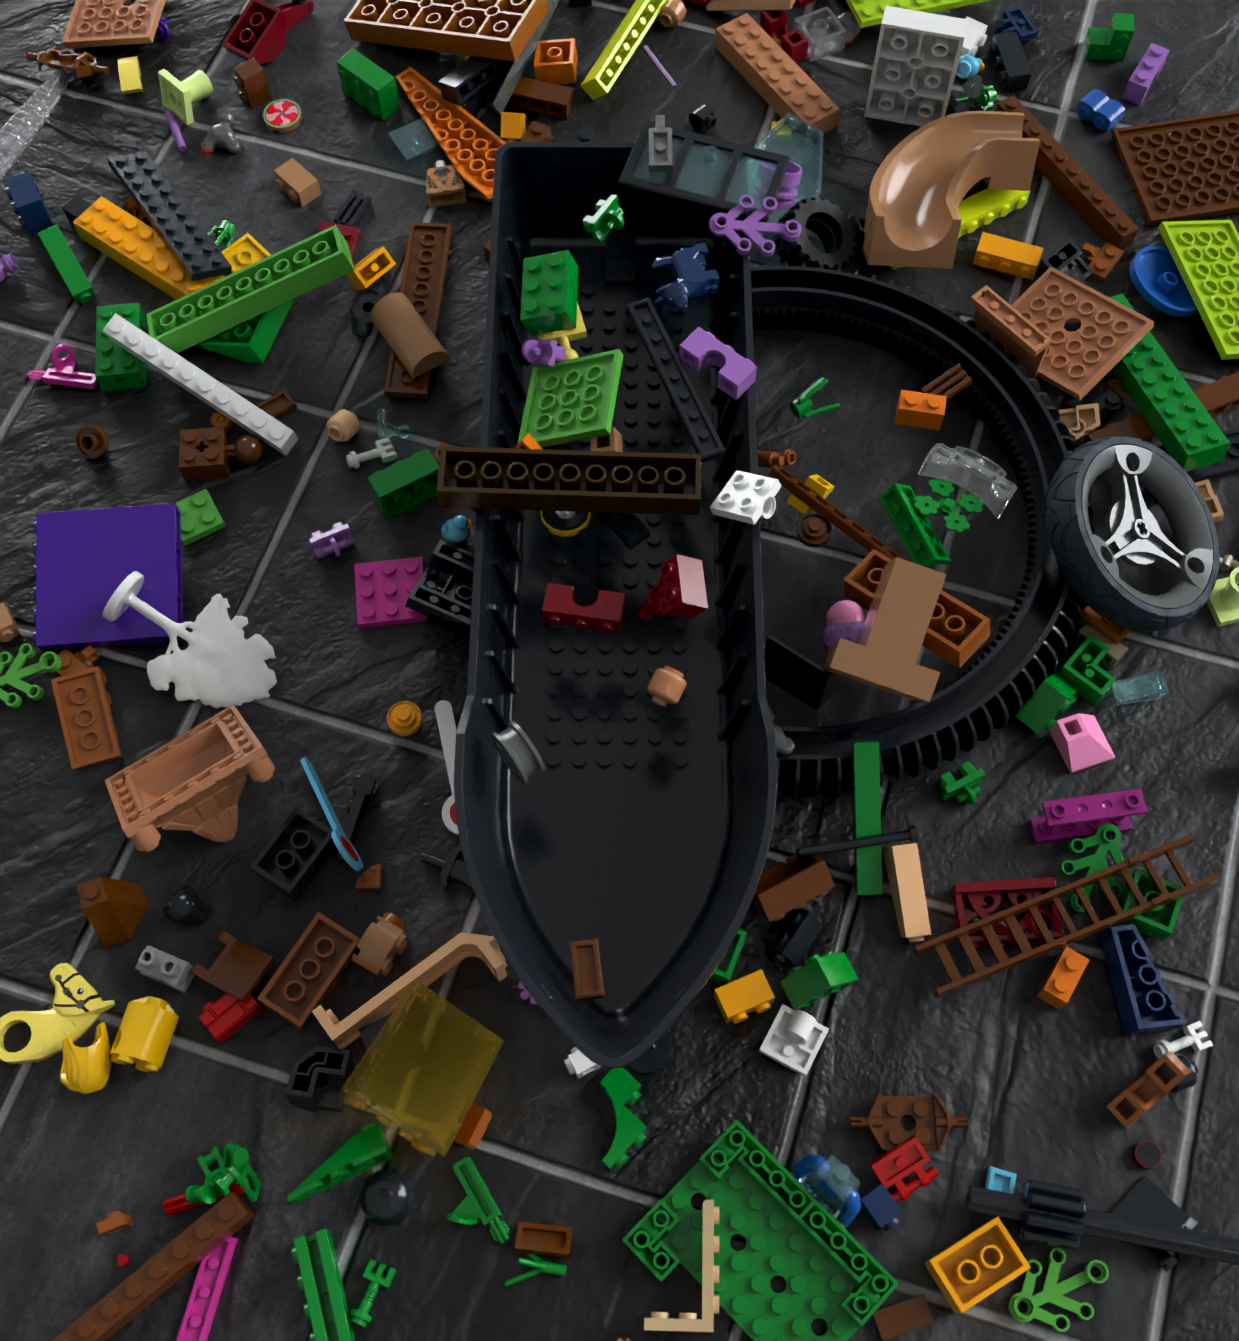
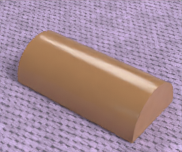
M391 293L375 304L371 311L372 322L413 379L450 360L446 350L405 294Z

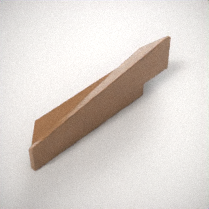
M711 0L706 9L707 11L789 10L796 0Z

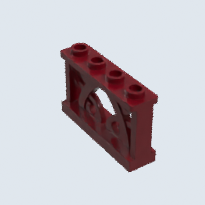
M1055 877L954 883L950 892L951 899H953L957 929L966 926L973 918L978 917L981 920L990 916L989 914L999 906L1001 897H1007L1010 904L1015 906L1020 904L1017 902V896H1024L1026 901L1055 890L1057 887ZM984 898H991L993 905L984 909L983 907L988 905L984 902ZM963 899H967L971 909L973 910V913H970L966 917L964 912ZM1052 901L1047 903L1048 911L1040 909L1038 906L1037 909L1040 914L1050 921L1051 928L1049 931L1053 939L1056 940L1064 937L1061 918ZM1025 911L1026 914L1019 922L1022 931L1027 928L1029 933H1024L1031 947L1033 944L1044 945L1045 942L1040 932L1037 931L1029 911ZM1000 923L992 925L995 933L998 934L997 937L1003 949L1016 945L1007 927ZM969 934L976 951L982 950V947H989L984 935L974 936Z

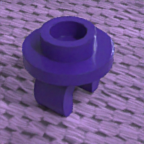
M160 18L155 33L157 38L164 40L169 36L168 19Z

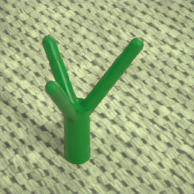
M526 1254L532 1260L519 1258L518 1263L536 1269L504 1282V1285L507 1287L540 1273L565 1277L567 1265L543 1261L537 1255Z

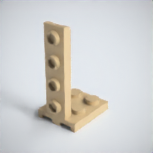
M705 1200L703 1202L702 1319H697L696 1313H679V1319H671L668 1312H651V1318H644V1330L714 1332V1314H719V1296H714V1284H719V1266H714V1254H719V1236H714V1224H719V1207H714V1200Z

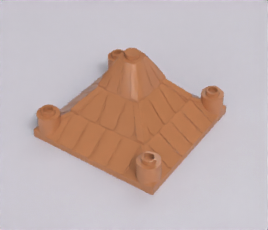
M233 704L105 780L124 833L131 839L138 851L145 850V852H149L159 845L161 835L157 828L160 827L163 830L193 831V833L215 842L230 841L234 838L238 829L237 802L247 780L245 776L249 774L253 781L265 782L273 776L275 766Z

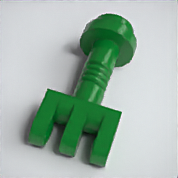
M370 1259L362 1276L363 1279L370 1281L358 1310L352 1309L350 1312L352 1316L350 1322L365 1328L367 1323L371 1322L372 1317L368 1315V1312L379 1287L382 1286L389 1289L396 1273V1269L391 1267L386 1278L383 1277L386 1265L383 1263L379 1265L377 1272L374 1273L376 1261Z

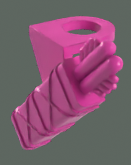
M59 344L52 350L51 357L55 369L48 368L46 372L36 369L30 370L27 373V377L31 380L43 379L44 383L91 390L95 389L98 384L94 373L75 371L76 359L74 352L67 344ZM60 350H68L65 358H57V353Z

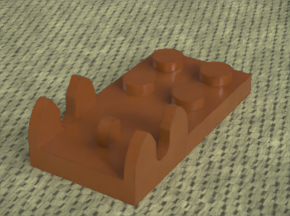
M97 666L51 679L72 770L76 771L121 758L122 754L110 709L112 699L106 691L105 684L107 679L102 669Z

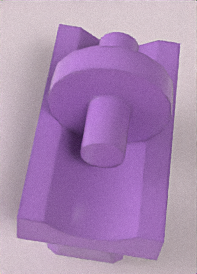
M530 338L524 343L522 354L528 363L555 366V361H565L566 347L557 346V341Z
M341 522L333 524L330 531L323 533V531L318 530L311 534L312 538L309 540L317 559L334 552L336 557L341 556L339 550L355 544L348 524L343 525Z

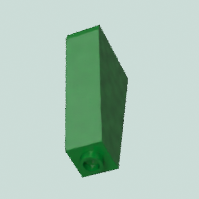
M56 224L38 232L50 259L76 304L89 302L96 296L58 225Z

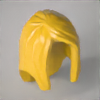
M101 1022L96 1027L95 1040L88 1047L75 1046L72 1036H68L62 1041L63 1063L60 1071V1080L71 1091L81 1094L99 1091L103 1089L109 1079L111 1048L105 1022Z

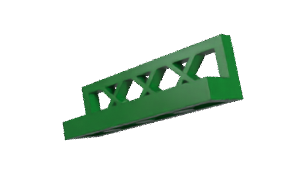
M894 483L879 496V499L913 563L927 568H931L934 564L947 565L951 560L928 517L921 515L919 510L914 508L916 495L911 486Z

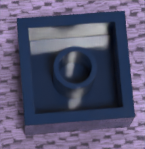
M29 171L5 179L8 185L5 188L10 201L14 200L11 206L16 215L20 214L18 219L23 229L27 228L30 235H34L54 226L44 200Z

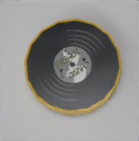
M541 511L543 525L552 534L562 537L578 534V531L584 530L588 526L591 518V512Z

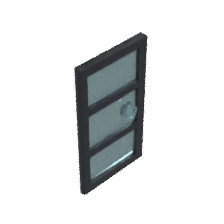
M645 120L619 178V185L726 213L739 204V200L743 195H749L754 200L753 207L749 212H743L740 215L747 218L763 205L766 197L776 199L790 157L665 125V128H672L673 172H649V129L655 128V123ZM747 201L742 202L746 206L750 205ZM771 203L766 204L767 207H773ZM767 214L760 221L767 223L770 214Z

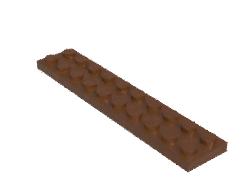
M411 222L400 293L407 296L437 338L452 226L451 224ZM391 348L384 389L385 396L428 399L432 369L413 379Z

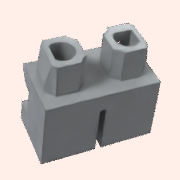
M149 945L143 950L135 969L141 971V975L182 993L186 992L194 977V974L190 973V970L193 968L190 963Z

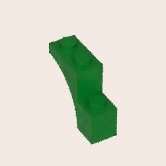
M623 1067L611 1069L600 1081V1088L606 1093L613 1105L617 1122L614 1141L609 1152L602 1160V1164L609 1171L614 1167L619 1169L629 1158L626 1153L632 1147L637 1149L647 1138L644 1135L647 1127L625 1107L627 1104L631 1107L641 1096L639 1093L641 1084Z

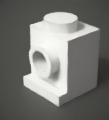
M576 1047L571 1049L572 1054L568 1055V1058L564 1060L570 1075L575 1073L578 1079L602 1067L588 1059Z

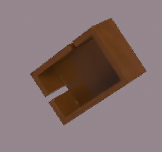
M796 854L786 858L792 873L791 876L788 875L782 861L762 871L758 887L750 904L751 909L759 915L761 914L769 922L782 919L785 913L804 907L809 900L826 895L828 890L834 888L835 885L822 858L816 855L799 858Z

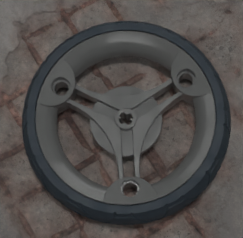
M1106 436L1089 441L1075 449L1060 464L1048 491L1046 524L1050 544L1057 563L1078 596L1097 614L1107 618L1106 620L1134 630L1159 631L1182 624L1194 616L1205 604L1215 587L1220 556L1217 532L1210 510L1198 487L1187 472L1160 448L1141 439L1125 436ZM1097 476L1110 483L1112 505L1105 515L1106 533L1102 539L1092 533L1088 516V494ZM1139 484L1154 498L1162 509L1171 527L1176 547L1161 532L1155 517L1147 509ZM1109 544L1114 550V553H1112L1110 548L1108 547ZM1116 559H1122L1136 567H1144L1150 564L1165 574L1166 592L1161 595H1148L1134 589L1119 577Z

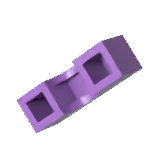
M1151 43L1130 77L1122 96L1123 99L1141 105L1153 80H1156L1162 70L1170 50Z
M698 327L680 344L679 358L681 362L695 372L699 373L704 367L709 365L721 368L718 372L717 387L735 400L755 382L757 366L751 360L736 353L731 346L717 340L712 333Z

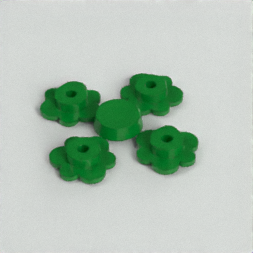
M935 477V479L929 480L928 486L932 488L931 492L943 498L937 502L930 496H916L914 508L919 510V513L923 516H928L929 514L936 515L937 510H939L941 514L945 515L943 521L946 523V529L962 533L963 530L970 528V524L966 521L964 515L956 513L958 506L967 513L974 512L979 514L983 510L982 506L984 503L978 499L977 495L970 493L968 495L962 494L957 504L953 499L947 498L949 494L954 492L952 482L949 479Z

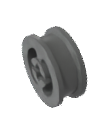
M511 720L507 723V729L499 734L493 732L490 734V737L505 765L515 778L525 785L528 783V777L536 771L539 773L544 772L545 765L525 732L517 723Z

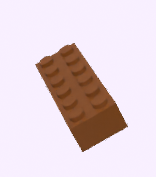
M873 549L843 579L845 597L869 611L883 568L892 560ZM941 590L922 645L960 669L990 637V619Z

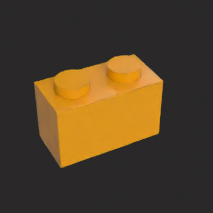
M501 112V138H506V142H520V139L525 134L526 114Z
M385 247L373 250L354 266L355 270L346 276L355 289L359 291L370 286L395 266L396 263Z
M762 969L721 986L714 991L715 1000L726 1023L731 1021L734 1024L742 1022L748 1018L747 1014L757 1011L758 1014L765 1012L771 1008L770 1004L775 999Z

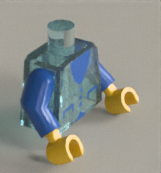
M809 1154L791 1168L789 1173L795 1179H799L798 1181L839 1220L838 1222L844 1228L851 1224L861 1209V1200L857 1192L860 1182L851 1173L847 1165L842 1164L832 1154L824 1158Z

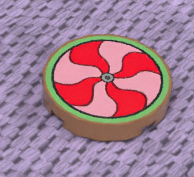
M290 99L272 101L264 108L262 114L265 126L273 132L276 130L279 133L291 132L298 128L303 118L300 106Z

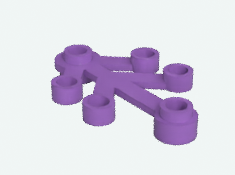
M743 195L739 200V204L726 214H714L709 222V228L712 233L718 237L726 236L741 255H746L750 252L751 241L760 249V253L763 256L770 257L773 255L775 250L774 242L765 240L758 232L782 234L784 240L795 242L799 239L802 230L801 225L795 220H789L785 224L759 222L767 214L775 212L777 200L773 197H766L763 205L744 221L735 220L743 212H749L753 207V198L749 195ZM747 201L750 205L746 206L742 202ZM771 203L773 207H767L766 204ZM717 222H724L725 225H719ZM788 227H793L796 230L791 231ZM735 231H743L749 239L740 238ZM745 244L748 248L743 249L740 245ZM769 246L771 250L767 251L764 247Z

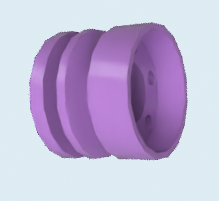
M789 161L776 196V209H790L796 204L795 197L798 195V190L795 187L800 185L802 168L798 164ZM759 162L757 178L760 181L755 183L753 200L762 205L776 166Z

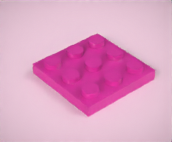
M422 557L354 564L359 628L428 621V615H423L405 607L416 582L419 583L424 574Z

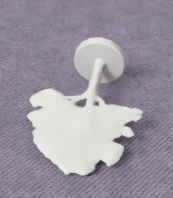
M133 571L119 585L107 602L102 614L106 620L110 622L115 621L130 606L159 625L168 634L170 643L165 655L158 656L147 664L150 684L155 690L167 691L169 689V682H173L175 684V697L178 701L190 699L196 701L200 699L204 705H211L218 709L220 707H230L233 704L234 706H241L243 703L251 702L255 699L269 698V689L277 681L275 672L268 668L264 660L276 657L274 656L273 646L260 634H255L246 640L242 628L248 624L247 617L235 616L230 620L227 611L230 605L227 598H223L221 594L211 597V602L196 617L194 623L191 621L176 623L136 597L143 585L144 576L138 571ZM186 627L192 628L193 631H192V632L187 631V630H186ZM177 636L188 642L189 647L187 649H179L177 646Z

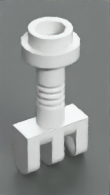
M384 438L375 441L377 449L357 455L355 451H351L349 455H346V460L350 468L354 467L356 469L360 467L359 463L373 458L381 457L383 463L395 460L398 456L394 451L393 445H391L390 439Z
M1198 1021L1183 1028L1186 1036L1172 1042H1168L1165 1039L1159 1040L1154 1045L1153 1050L1156 1057L1160 1059L1170 1051L1174 1053L1192 1046L1194 1052L1197 1053L1213 1046L1211 1040L1201 1043L1200 1039L1208 1035L1206 1031L1196 1034L1195 1030L1203 1026Z

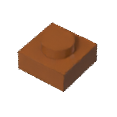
M121 1211L109 1213L104 1216V1221L96 1223L99 1234L104 1236H110L134 1226L132 1216L121 1213Z

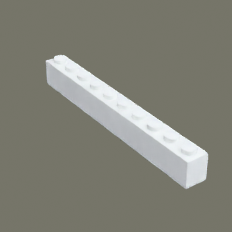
M115 313L102 330L111 341L283 455L287 456L298 441V437L292 429Z

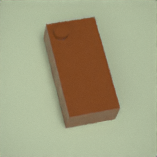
M317 912L257 1000L278 1016L304 1031L314 1016L312 1010L323 1003L351 962L353 954H356L359 950L357 945L360 938L320 912Z

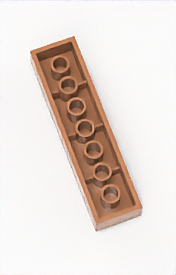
M748 13L716 28L715 48L785 122L791 123L793 131L805 143L837 127L840 109Z

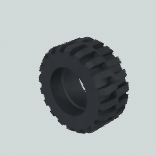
M819 197L802 199L778 221L779 224H785L789 220H795L802 228L800 237L795 242H788L784 240L782 234H775L774 244L777 245L775 250L777 255L781 257L780 262L783 264L784 261H788V266L800 267L802 262H806V267L819 268L820 264H824L823 269L836 271L838 266L842 267L841 270H843L850 264L856 250V241H854L856 233L852 230L853 224L851 220L848 221L847 214L839 210L838 205L835 203L831 204L827 199L820 200ZM788 227L791 231L796 230L793 227ZM806 229L811 230L820 238L825 252L818 250L811 244L807 237Z

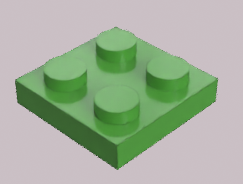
M207 489L176 502V505L181 510V537L184 545H188L226 527Z

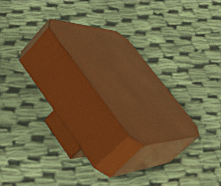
M463 1100L460 1102L445 1131V1137L471 1150L475 1149L487 1129L492 1113L484 1107Z

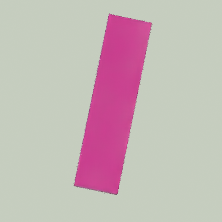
M228 1238L200 1262L176 1341H207L237 1244V1238Z

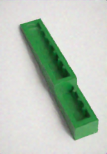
M878 741L853 742V839L881 834ZM881 845L854 849V889L857 895L883 894Z

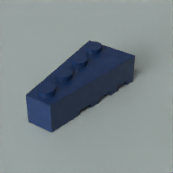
M1135 924L1113 926L1099 934L1125 1036L1171 1031L1187 1024L1184 1016L1179 1014L1174 1005L1176 1003L1171 993L1167 992L1161 981L1163 977L1159 969H1155L1149 958L1151 954Z

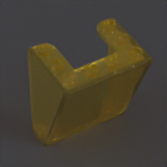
M413 982L341 1092L346 1095L344 1100L353 1107L360 1110L363 1109L364 1111L370 1108L378 1113L375 1118L389 1127L393 1123L399 1127L398 1134L411 1142L410 1145L418 1151L435 1157L436 1154L445 1157L504 1040L421 982Z

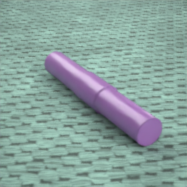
M167 110L165 116L179 151L184 152L187 150L179 126L173 112Z

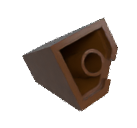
M99 877L76 885L82 910L106 949L133 938L136 933V927L150 909L143 884Z

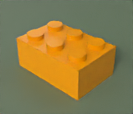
M999 1217L991 1219L924 1263L955 1314L965 1312L1031 1268Z

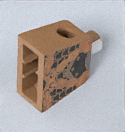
M436 161L434 164L435 168L427 170L426 194L429 208L467 202L464 184L454 165L446 166L445 161Z

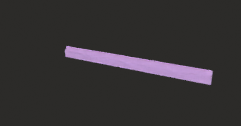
M643 46L645 51L649 54V56L652 58V60L655 62L658 68L662 71V73L665 75V77L668 79L671 85L675 86L676 83L674 82V80L667 73V71L664 69V67L661 65L658 59L654 56V54L651 52L648 46Z

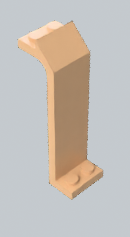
M459 933L341 1022L330 1008L325 1011L319 1005L312 1012L331 1040L334 1041L339 1049H344L361 1036L359 1028L389 1016L465 958L478 957L482 959L499 982L507 977L505 968L508 965L494 936Z

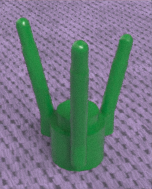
M223 220L219 226L215 225L207 234L210 237L215 234L217 238L214 243L215 247L220 242H226L224 248L226 249L234 240L232 236L236 228L230 221Z
M820 377L799 397L789 403L792 413L797 418L803 415L804 419L839 408L841 405L837 403L811 410L813 403L810 397L828 383V380H824V377Z

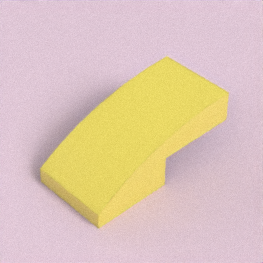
M138 57L118 59L119 79L123 95L143 92Z

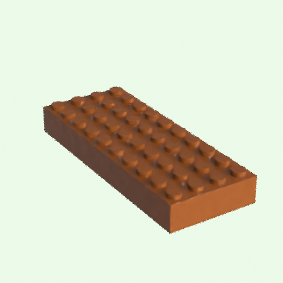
M358 0L344 19V23L351 40L516 62L548 12L549 6L547 0Z

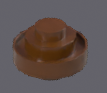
M94 425L86 426L80 429L76 435L77 448L85 457L97 458L107 452L109 447L108 436L100 427Z
M809 514L803 517L797 526L798 539L805 546L811 548L825 545L829 541L832 532L829 521L817 514Z

